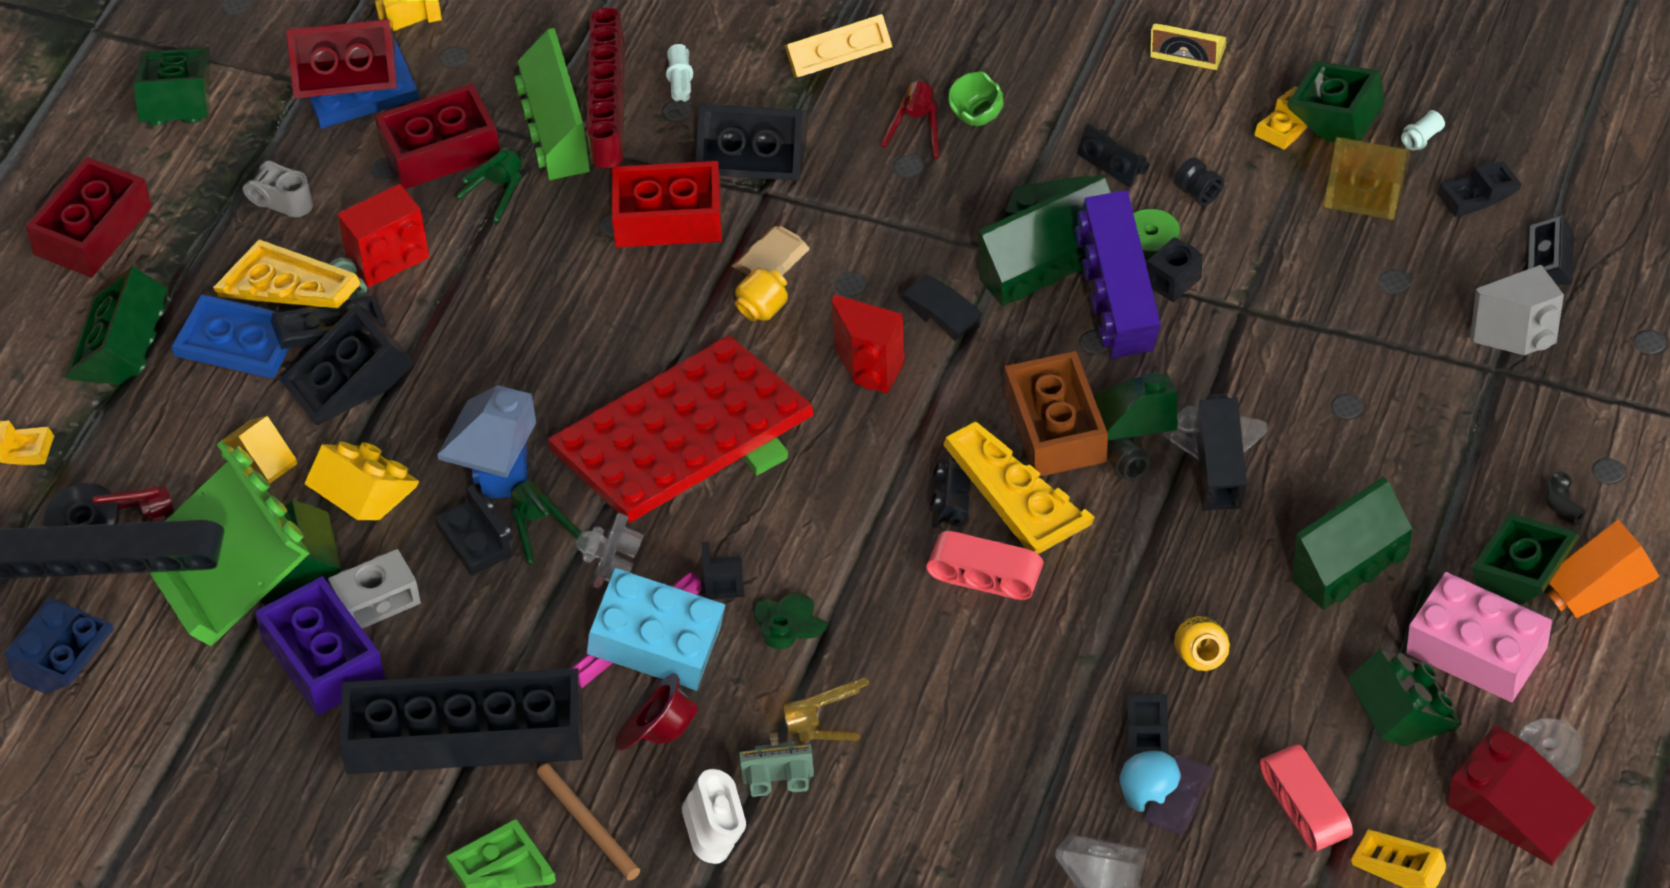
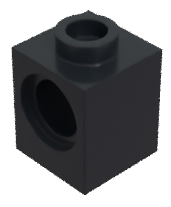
M1176 237L1171 239L1147 260L1146 267L1152 289L1174 303L1202 278L1203 254L1194 246L1187 245Z

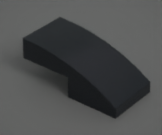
M1502 161L1474 167L1470 178L1441 183L1437 195L1452 214L1457 217L1484 209L1520 190L1522 184L1505 162Z
M927 274L900 297L925 322L932 318L954 341H957L974 326L983 315L955 290Z
M1167 694L1127 695L1128 758L1130 759L1134 755L1146 751H1163L1169 754Z

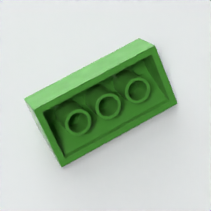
M551 28L518 60L520 75L514 76L518 96H525V99L521 100L525 120H532V123H528L531 143L539 144V147H535L538 167H545L548 179L554 180L590 172L582 117L555 28Z

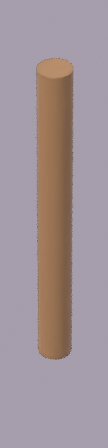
M550 764L542 765L537 770V775L626 879H635L640 873L638 866Z

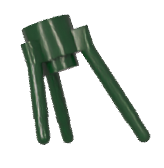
M502 148L495 156L462 178V183L467 185L455 195L456 199H462L487 178L495 184L508 183L492 218L494 223L499 222L515 186L523 178L518 173L522 168L521 159L514 151Z
M523 482L513 490L511 499L516 507L511 511V514L517 523L528 564H533L534 558L524 521L526 518L535 521L543 516L547 517L550 512L584 547H591V542L552 503L549 496L542 493L535 482Z

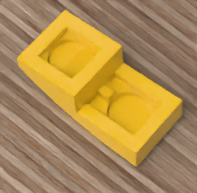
M9 420L0 421V463L16 465L45 464L54 439L53 433L49 427L15 430Z

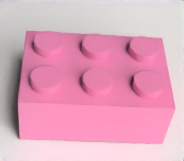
M1445 572L1409 625L1406 654L1425 661L1509 702H1513L1548 648L1552 620Z

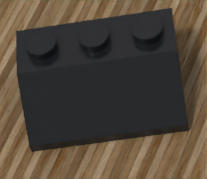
M699 104L696 162L718 161L720 176L800 181L807 143L808 110Z

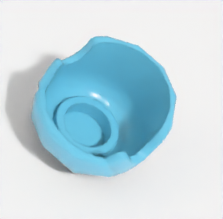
M1146 751L1134 755L1124 763L1119 777L1120 786L1128 807L1143 812L1147 801L1164 803L1165 796L1177 788L1181 774L1175 759L1163 751Z

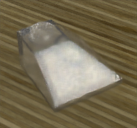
M1068 834L1056 849L1055 857L1077 888H1139L1148 849Z

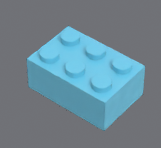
M615 568L589 633L587 654L660 679L675 673L679 676V685L697 691L720 631L726 604Z

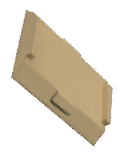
M774 226L751 245L731 266L746 275H749L756 268H762L767 271L775 269L783 276L810 248L801 240L800 236L782 226Z

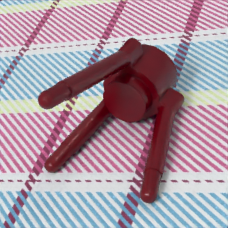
M921 81L908 85L905 98L900 101L899 109L880 144L882 148L887 147L905 113L914 118H920L928 114L932 156L934 159L939 158L936 117L938 104L932 101L934 90L930 85Z
M165 485L146 490L106 494L92 498V502L95 504L117 502L118 509L138 506L142 518L150 517V522H164L166 520L165 516L174 513L171 498Z

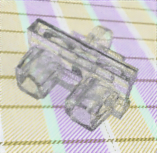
M621 513L617 514L607 538L603 536L604 530L601 527H594L592 531L582 532L578 536L576 546L583 553L582 559L585 562L592 563L594 558H599L590 586L601 589L604 580L610 582L615 568L631 572L633 563L615 556L617 551L635 558L644 536L633 529L625 527L628 516Z

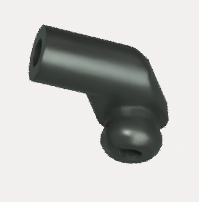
M1562 471L1555 472L1552 480H1548L1546 484L1547 505L1573 525H1577L1583 519L1586 510L1570 499L1569 487L1572 485L1571 476Z

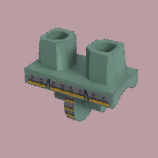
M774 732L769 733L771 744L755 746V750L740 752L743 784L748 785L751 796L768 795L772 792L771 781L787 780L788 790L793 793L809 789L810 777H814L811 744L795 746L794 742L779 743L778 733Z

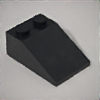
M356 303L280 381L310 419L318 426L390 389L415 363L384 325Z

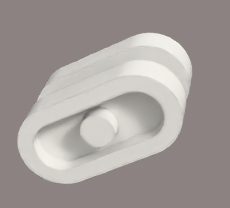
M709 769L704 771L696 781L693 790L685 799L682 805V813L693 851L703 861L716 864L726 860L734 844L744 832L746 820L733 779L720 770Z

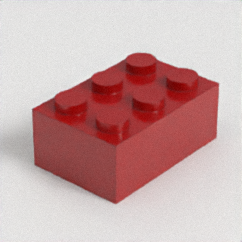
M708 161L612 167V223L616 248L722 242L719 162Z

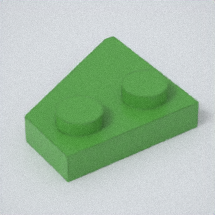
M517 819L446 856L449 868L463 888H524L551 885L556 882L553 870Z

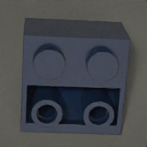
M49 597L5 651L14 681L44 694L69 686L113 631V624Z

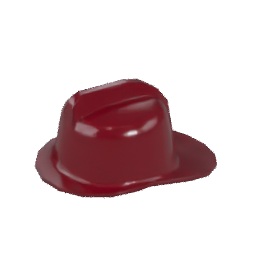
M672 673L666 676L653 691L649 699L625 723L617 735L615 741L616 749H627L641 738L658 744L669 743L679 738L685 732L696 715L698 707L678 688L680 679L677 674Z

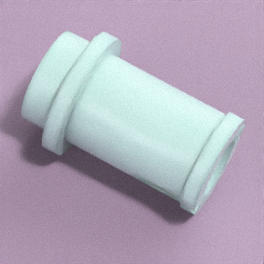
M1430 110L1415 124L1407 125L1401 135V140L1405 147L1413 151L1426 147L1427 140L1444 128L1445 122L1443 117L1438 112Z

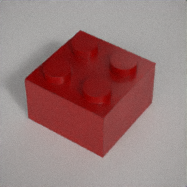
M401 184L391 187L337 214L346 258L353 260L357 269L355 273L365 282L367 288L429 258L421 209Z

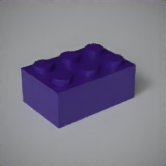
M323 576L255 612L263 642L317 716L342 703L343 682L385 680L379 651Z

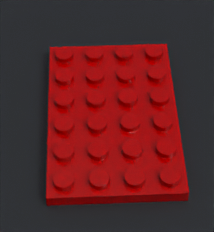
M728 335L548 438L550 450L624 519L631 523L812 417L814 413L812 404L733 337Z

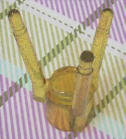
M862 678L805 700L783 704L789 735L799 733L801 742L812 739L859 741L861 739L859 733L812 730V726L819 725L816 708L858 694L861 687L869 684V679Z

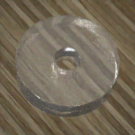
M1547 718L1533 721L1521 731L1519 739L1530 744L1565 778L1573 774L1579 767L1583 743L1579 733L1571 725L1557 719ZM1550 747L1555 749V751H1548L1544 748Z

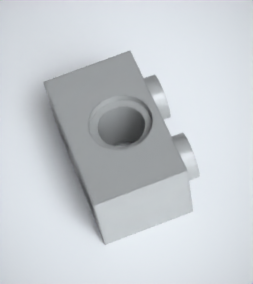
M398 549L378 555L368 562L343 570L337 575L328 578L330 587L362 629L421 604L416 579Z

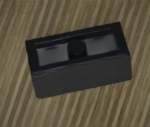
M1562 215L1530 225L1528 269L1542 265L1555 284H1571L1573 282L1574 231Z

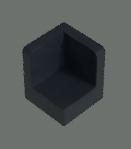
M709 541L701 542L706 598L713 600L745 597L741 557L711 559Z

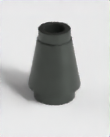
M1128 438L1108 441L1107 456L1120 478L1135 481L1147 473L1150 462L1145 449Z

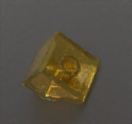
M1336 137L1324 208L1395 220L1405 183L1411 149Z

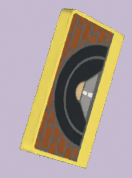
M1153 24L1151 29L1152 58L1213 70L1218 69L1226 48V37L1162 24Z

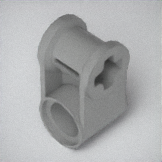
M264 161L259 167V174L253 180L247 181L243 186L245 196L255 205L267 207L290 217L304 216L313 208V199L305 174L301 171L280 166L272 161Z

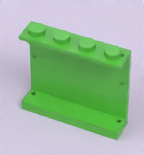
M222 441L217 446L222 452L221 456L227 462L165 520H208L220 524L225 532L217 567L211 570L149 572L188 634L209 646L217 642L310 554L301 541L304 538L302 531L284 516L287 513L285 506L276 497L269 494L267 490L270 488L267 480L251 468L250 465L253 463V460L249 454L239 446L233 449Z

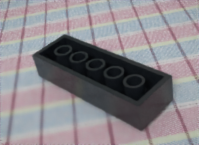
M579 669L343 682L340 751L346 774L583 760V694Z

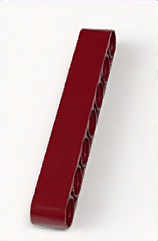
M601 8L594 11L590 16L587 136L592 164L598 168L615 167L623 160L625 40L621 15L615 8Z

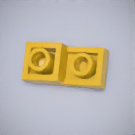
M1294 86L1277 99L1275 111L1257 124L1256 137L1285 150L1304 132L1308 126L1288 109L1287 104L1298 87Z

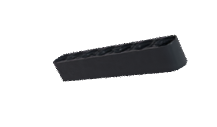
M208 520L0 529V578L211 570L218 565L225 530L220 524Z

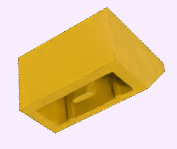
M339 442L338 445H321L304 484L357 520H380L417 487L419 480L407 473L409 469L405 465L397 461L387 460L381 456L382 451L372 444L362 442L361 445H351L346 442Z

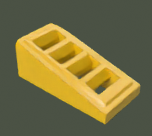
M1370 829L1365 833L1351 858L1353 866L1403 888H1436L1446 870V863L1441 849ZM1377 846L1381 847L1382 850L1377 859L1371 858ZM1392 854H1397L1393 862L1389 863L1388 861ZM1408 860L1412 861L1409 868L1405 867Z

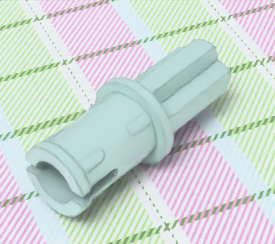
M675 44L667 51L669 67L666 70V77L671 82V96L676 102L679 100L686 102L690 99V81L693 78V69L689 65V49H686V46L682 44Z

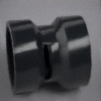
M1193 157L1180 166L1176 172L1174 184L1182 192H1190L1192 199L1199 205L1206 206L1219 196L1224 186V179L1215 171H1208L1205 163Z

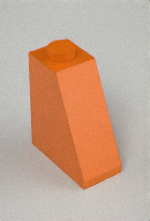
M1618 519L1561 564L1549 583L1552 589L1547 595L1561 612L1568 608L1577 619L1653 582L1659 577V574L1643 547Z

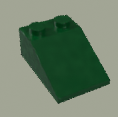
M209 47L141 51L134 80L138 122H147L149 125H163L168 120L197 123L202 118H208L210 107Z

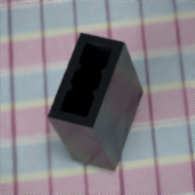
M1225 394L1210 395L1205 400L1199 401L1195 423L1203 511L1239 509L1242 507L1247 479L1238 397L1228 398Z

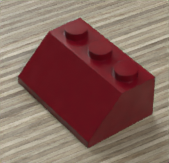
M392 20L286 30L294 99L397 88L396 50Z

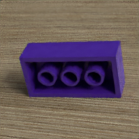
M1128 190L1085 197L1082 211L1077 213L1079 226H1075L1074 232L1078 248L1084 247L1086 259L1082 260L1086 281L1092 280L1094 292L1090 293L1092 310L1094 314L1100 313L1102 326L1098 327L1101 346L1102 348L1108 347L1110 359L1152 352L1161 323Z

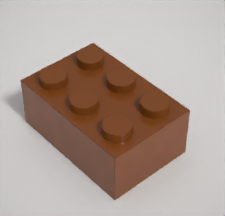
M1077 351L1005 366V396L1029 463L1040 472L1039 477L1107 462L1108 433Z

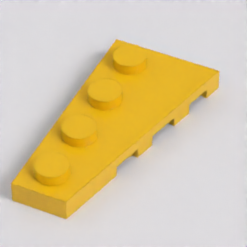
M258 240L213 288L220 298L339 308L361 283L355 273Z
M976 421L946 437L943 444L944 447L1026 549L1040 554L1092 525L1095 517L1086 509L1080 511L1069 502L1070 496L1060 488L1054 490L1039 478L1040 472L1030 464L1025 466L1012 456L1013 451Z

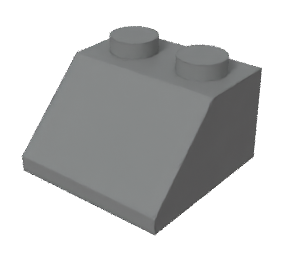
M1542 265L1476 288L1470 338L1474 343L1521 355H1527L1537 350H1545L1557 343L1564 294Z

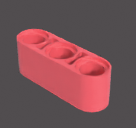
M945 531L939 534L926 568L932 577L942 582L1013 599L1026 600L1033 594L1044 562L1037 553L1025 548L953 531Z
M1300 744L1292 745L1260 759L1261 772L1267 785L1307 846L1313 852L1352 836L1353 828L1348 814Z

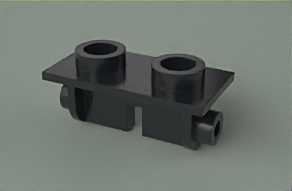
M1089 123L1086 124L1077 154L1129 188L1132 187L1135 176L1138 173L1144 175L1149 169L1150 164L1147 162L1146 156L1134 153L1109 137L1103 129L1098 130Z
M947 452L943 460L938 459L931 475V480L935 482V490L929 502V510L933 511V528H936L941 519L949 521L952 526H961L968 519L969 496L965 494H968L970 491L971 479L956 460L953 459L952 455Z

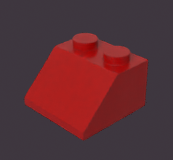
M834 295L832 298L835 349L854 384L863 386L866 389L888 394L905 363L903 314Z

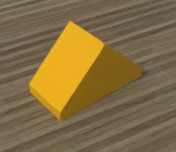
M268 416L249 420L221 440L233 449L239 446L246 451L253 460V463L250 465L251 468L260 473L269 484L297 464L295 456Z

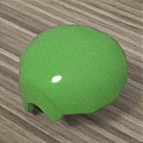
M985 72L967 73L956 79L949 89L948 102L957 118L969 126L978 127L988 124L998 116L1004 107L1003 92L998 83H995Z

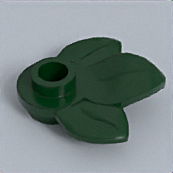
M791 594L785 596L781 602L764 597L756 603L754 608V618L761 624V635L764 638V642L774 649L789 648L797 638H815L821 635L828 626L825 620L812 616L814 602L812 598L805 594Z

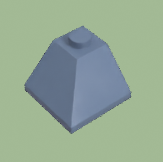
M497 385L467 400L437 455L438 460L507 478L536 425L532 394Z

